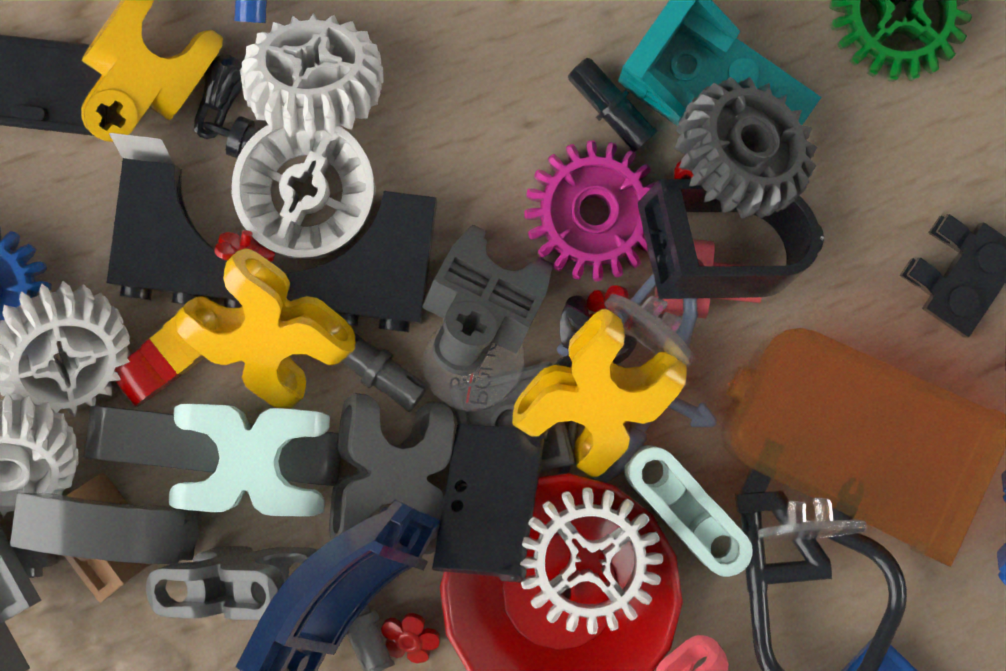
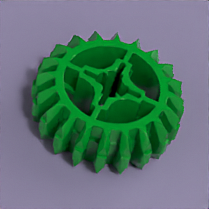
M831 0L829 5L830 9L845 13V16L833 19L830 23L832 30L840 31L847 29L848 34L837 43L839 49L843 50L854 44L858 51L851 57L850 62L856 66L865 57L871 59L867 74L872 77L878 74L883 65H886L887 79L891 82H895L899 78L902 66L910 81L917 80L920 77V64L929 74L939 70L937 56L942 60L950 61L956 55L950 43L962 44L966 40L967 35L955 25L967 24L972 18L971 13L957 9V6H961L969 0H937L940 17L936 32L930 26L933 21L924 12V0H913L908 5L909 9L900 21L896 20L887 29L885 24L892 17L891 13L894 11L895 6L900 1L905 2L906 0H869L878 14L877 24L869 33L861 17V0ZM899 33L906 35L912 41L918 38L925 47L912 51H898L885 47L881 43L888 36Z

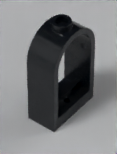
M659 179L637 203L659 299L757 298L773 296L785 289L812 265L824 243L822 227L818 224L812 209L799 195L797 198H794V202L786 209H781L778 212L774 211L771 215L762 218L775 229L784 244L786 251L785 266H699L687 212H722L721 202L716 198L704 202L707 191L701 185L689 186L691 179ZM735 207L732 211H728V212H738V211H737V209H736V207Z

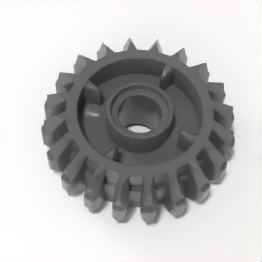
M730 77L719 85L713 83L711 86L706 87L698 97H695L687 105L684 116L680 119L679 126L676 128V131L681 136L677 139L674 149L685 155L681 159L679 168L690 170L694 175L689 186L701 185L707 191L704 202L716 198L721 202L722 213L732 211L736 207L742 219L752 216L754 213L762 219L765 216L771 215L774 211L778 212L781 209H786L794 202V198H797L805 191L806 185L809 183L808 178L816 167L811 158L814 157L817 147L807 141L812 128L800 125L798 121L802 110L791 111L785 105L787 94L776 98L771 94L769 83L756 89L750 77L743 81L741 80L739 83Z

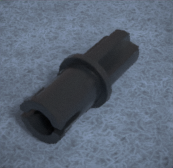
M586 58L570 71L568 75L569 81L599 113L595 118L598 121L603 118L630 147L631 151H637L658 131L626 98L629 92L627 90L621 92L592 59Z

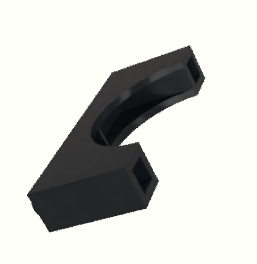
M123 158L106 283L121 286L120 296L151 300L153 290L172 293L171 303L185 305L191 299L203 296L224 299L223 306L226 308L241 307L242 305L225 287L223 277L227 260L219 258L214 253V248L201 236L188 214L182 193V169L175 164ZM384 191L379 211L371 227L351 249L321 266L296 272H284L290 282L287 299L292 301L305 296L318 298L344 318L351 326H358L359 317L379 319L378 329L409 333L410 323L422 324L424 308L422 307L425 302L437 209L436 197Z

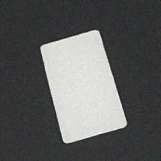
M109 133L122 158L173 164L161 139Z

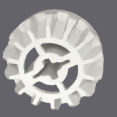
M267 125L246 143L238 156L232 176L233 203L245 229L253 233L252 237L266 248L293 259L323 258L352 243L354 237L369 221L376 194L373 171L367 155L358 141L341 126L335 128L333 137L326 131H317L312 139H310L306 131H298L295 135L289 137L284 127L271 131L269 125ZM307 155L304 163L294 164L286 169L283 175L277 172L287 161L298 156ZM330 164L336 169L341 178L343 189L341 202L329 197V183L324 175ZM313 175L312 185L318 190L317 194L314 197L305 195L302 201L297 203L298 193L292 188L293 184L296 181L304 183L308 176L311 177ZM273 180L279 182L280 195L285 201L280 214L275 209L271 197ZM325 205L337 210L332 217L319 225L301 226L306 214L316 213L323 209Z

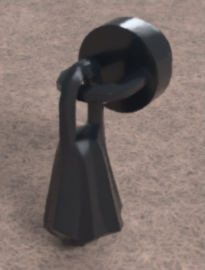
M227 54L226 56L215 57L205 72L204 92L194 119V131L199 137L204 139L215 138L218 134L227 137L225 153L238 159L246 143L261 129L255 127L253 120L243 116H239L235 120L231 130L223 127L232 103L243 89L240 73L242 64L238 58ZM208 108L218 111L214 123L204 122Z

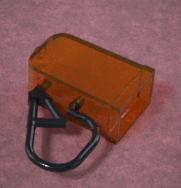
M805 328L784 330L763 340L754 352L748 366L737 367L725 393L733 397L724 416L721 428L722 443L729 456L740 465L750 469L740 492L735 494L736 512L741 514L742 531L750 540L753 549L750 563L745 568L747 592H749L755 656L762 671H785L778 663L772 648L767 595L768 585L832 579L830 558L814 535H812V532L783 490L766 491L770 481L773 480L828 507V513L831 515L824 531L825 534L829 533L828 531L831 533L826 535V537L868 557L884 574L888 586L887 608L863 661L856 670L878 671L905 612L907 602L906 581L897 560L883 545L846 527L848 522L852 524V521L855 520L906 545L908 550L951 567L1006 449V414L996 409L982 407L816 331ZM762 511H771L805 560L766 563ZM806 534H809V536H807V537H804V538L800 537L801 535L804 536V535H806Z

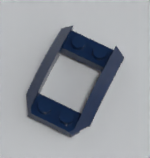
M395 499L389 508H382L378 514L361 521L327 542L307 558L279 588L261 616L236 668L240 671H318L326 654L335 655L354 620L387 584L412 567L424 571L428 561L423 559L422 556L431 539L436 538L441 520Z

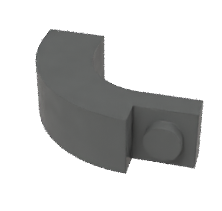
M17 493L10 546L50 554L106 561L145 564L179 563V561L193 560L195 545L199 537V511L176 509L172 506L111 503L53 493Z

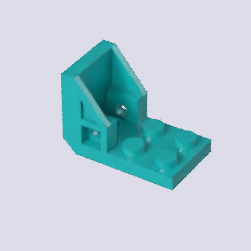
M669 0L624 64L618 82L634 97L676 126H679V121L684 116L687 105L695 97H698L706 87L711 86L713 83L719 85L730 77L737 83L750 77L756 89L769 83L771 94L776 98L787 94L785 105L791 111L802 110L798 119L800 125L804 124L822 98L737 39L741 31L712 0Z

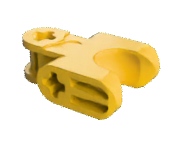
M121 0L81 60L102 74L81 107V118L85 128L95 137L113 142L109 133L129 135L149 107L167 120H171L219 53L223 43L222 35L215 30L199 32L191 39L182 52L172 57H158L148 50L142 38V22L152 7L154 0ZM114 101H117L119 106L116 112L122 117L120 123L117 126L113 123H107L104 128L100 127L99 123L102 117L96 112L97 107L101 103L111 106Z

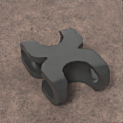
M353 393L344 401L337 449L341 458L356 467L357 471L339 479L332 489L329 519L331 539L371 517L383 504L393 503L395 499L441 520L444 495L439 488L429 483L426 478L428 475L444 470L451 459L454 417L452 410L446 403L433 401L422 405L416 412L410 436L400 445L392 446L381 434L380 407L376 400L367 394ZM438 532L436 538L431 539L424 553L425 555L432 554L435 551Z
M248 546L214 547L198 553L194 557L193 562L173 563L152 571L146 582L147 598L152 610L157 615L163 617L203 618L224 613V618L231 620H260L274 595L289 578V568L293 563L298 562L302 564L317 549L309 547H275L252 551V548ZM167 580L184 581L188 589L187 597L182 602L175 601L168 595L165 589Z

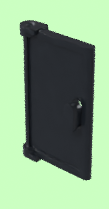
M0 34V126L94 136L85 128L81 118V107L84 100L102 75L81 61L91 44ZM101 103L97 107L96 112L102 117L99 126L104 128L107 123L108 106Z
M457 425L432 570L498 576L501 581L508 582L525 581L527 569L521 566L520 563L527 556V548L522 546L524 537H530L531 526L528 522L533 517L544 442L548 440L549 429L539 436H530L514 427ZM460 484H467V486H462V487H460V489L457 491V487H458Z

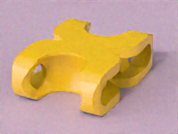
M250 249L237 251L226 262L223 279L225 287L242 305L241 307L226 308L201 296L188 301L176 313L177 332L186 343L215 364L228 365L243 361L245 365L242 380L245 386L275 408L292 409L303 399L305 394V373L292 360L290 355L307 354L327 365H335L354 351L356 344L355 334L349 323L323 301L309 296L289 301L287 294L290 282L287 275L273 263Z
M602 309L594 314L570 339L568 352L572 361V367L552 365L541 370L518 397L513 409V425L530 436L541 435L557 422L574 421L584 425V430L575 441L574 453L577 468L591 477H598L603 474L628 449L630 436L625 422L645 424L657 419L679 395L685 385L687 374L686 364L668 352H659L639 367L625 368L614 364V358L624 345L625 333L622 319L607 309Z

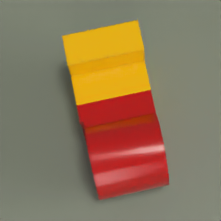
M175 315L163 325L162 329L145 341L139 350L127 357L130 361L129 363L115 367L114 371L118 373L121 379L115 382L132 404L138 407L157 395L205 359V357L186 343L179 335L176 328Z

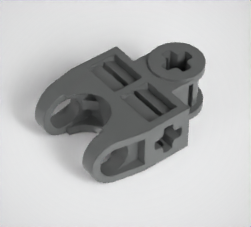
M476 225L470 226L451 247L433 280L422 307L444 318L443 325L433 343L432 352L434 359L440 367L456 375H468L476 372L481 367L493 343L517 354L547 294L553 266L551 262L538 257L535 264L530 262L525 268L520 270H506L497 266L491 261L486 251L487 240H485L487 231Z

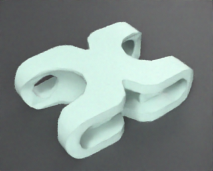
M180 404L175 406L174 422L176 426L183 430H193L207 434L216 443L220 459L215 473L206 481L183 482L172 486L169 491L170 506L184 510L224 512L239 505L244 494L248 491L254 508L264 515L315 516L324 513L325 500L322 494L315 489H305L289 484L281 475L278 460L282 448L292 439L319 437L325 434L329 429V415L318 411L270 408L259 415L251 429L245 413L236 406L210 404Z
M653 445L641 446L623 469L624 476L632 488L668 525L686 547L711 571L723 577H730L745 570L750 563L753 549L750 540L744 532L704 491L671 453ZM659 460L663 466V476L654 484H646L642 479V469L647 462ZM721 535L728 536L729 548L726 554L719 557L713 556L711 554V544L714 539Z

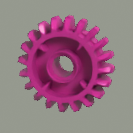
M589 140L586 144L587 157L583 158L579 157L578 150L574 144L568 145L566 147V154L570 162L564 165L558 156L552 154L548 158V162L556 173L551 176L545 171L538 169L534 174V178L546 187L544 191L529 188L526 193V198L541 203L540 208H530L524 211V218L526 220H541L542 225L528 231L529 239L537 240L546 236L549 242L538 250L539 256L541 258L547 257L555 249L561 255L555 261L553 269L560 272L567 260L573 261L576 265L572 272V278L576 280L581 279L584 265L592 266L594 282H600L603 279L602 265L609 264L613 276L619 278L623 275L620 259L624 257L629 265L637 268L641 264V260L633 249L638 246L643 251L648 252L637 203L655 185V183H651L644 187L641 183V180L651 172V168L648 164H645L635 173L631 171L629 166L636 157V153L631 150L625 154L622 163L614 160L613 157L617 150L616 143L609 142L605 150V157L596 156V142ZM588 198L603 200L609 209L607 221L600 225L586 223L580 215L581 203Z

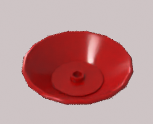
M570 473L539 477L533 517L540 519L545 525L552 518L545 512L543 504L550 501L558 513L564 511L567 508L562 500V493L569 491L573 496L575 506L583 504L582 492L584 488L592 489L594 495L593 504L601 505L602 495L606 490L614 492V501L611 508L616 511L625 499L631 500L634 505L626 518L631 522L636 516L645 513L649 517V522L638 530L640 536L649 532H656L659 536V541L653 545L646 546L645 550L646 553L656 552L663 555L662 563L646 565L647 572L655 573L661 577L660 584L651 585L644 581L642 582L640 589L646 591L652 597V601L649 605L641 603L635 596L629 604L635 609L638 615L637 618L630 620L621 608L614 612L618 621V629L610 630L605 616L597 617V633L589 634L586 626V617H579L576 630L571 632L566 629L569 613L562 611L560 617L554 623L547 620L548 611L554 605L550 600L543 606L534 608L531 600L542 591L539 585L531 589H523L521 582L501 581L498 576L444 572L440 584V594L446 636L467 671H655L659 663L671 650L683 605L677 555L653 514L612 484ZM585 516L570 521L579 534L588 540H599L620 527L608 519L597 516ZM531 527L530 537L538 540L540 532ZM558 532L551 538L545 555V570L549 581L560 574V571L566 567L571 557L568 545ZM573 538L572 542L579 550L576 556L581 561L575 562L577 570L568 578L578 570L581 572L588 568L594 574L597 573L603 582H607L608 579L601 571L603 564H600L599 560L605 559L603 551L612 543L603 550L599 549L592 553L586 547L583 548L577 539ZM630 540L620 547L621 550L612 557L610 562V572L622 589L629 581L634 566V551ZM527 549L526 557H534L535 550ZM527 569L526 577L535 575V569ZM590 581L580 582L570 588L571 592L568 597L569 600L582 604H596L609 600L605 592L597 584Z

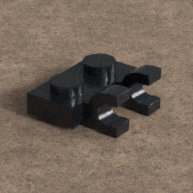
M947 214L946 217L941 215L928 233L958 252V255L944 276L921 257L917 258V260L911 258L899 276L930 295L922 307L924 311L962 337L969 338L1006 283V237L984 222L979 223L974 231L970 232L968 227L952 215Z

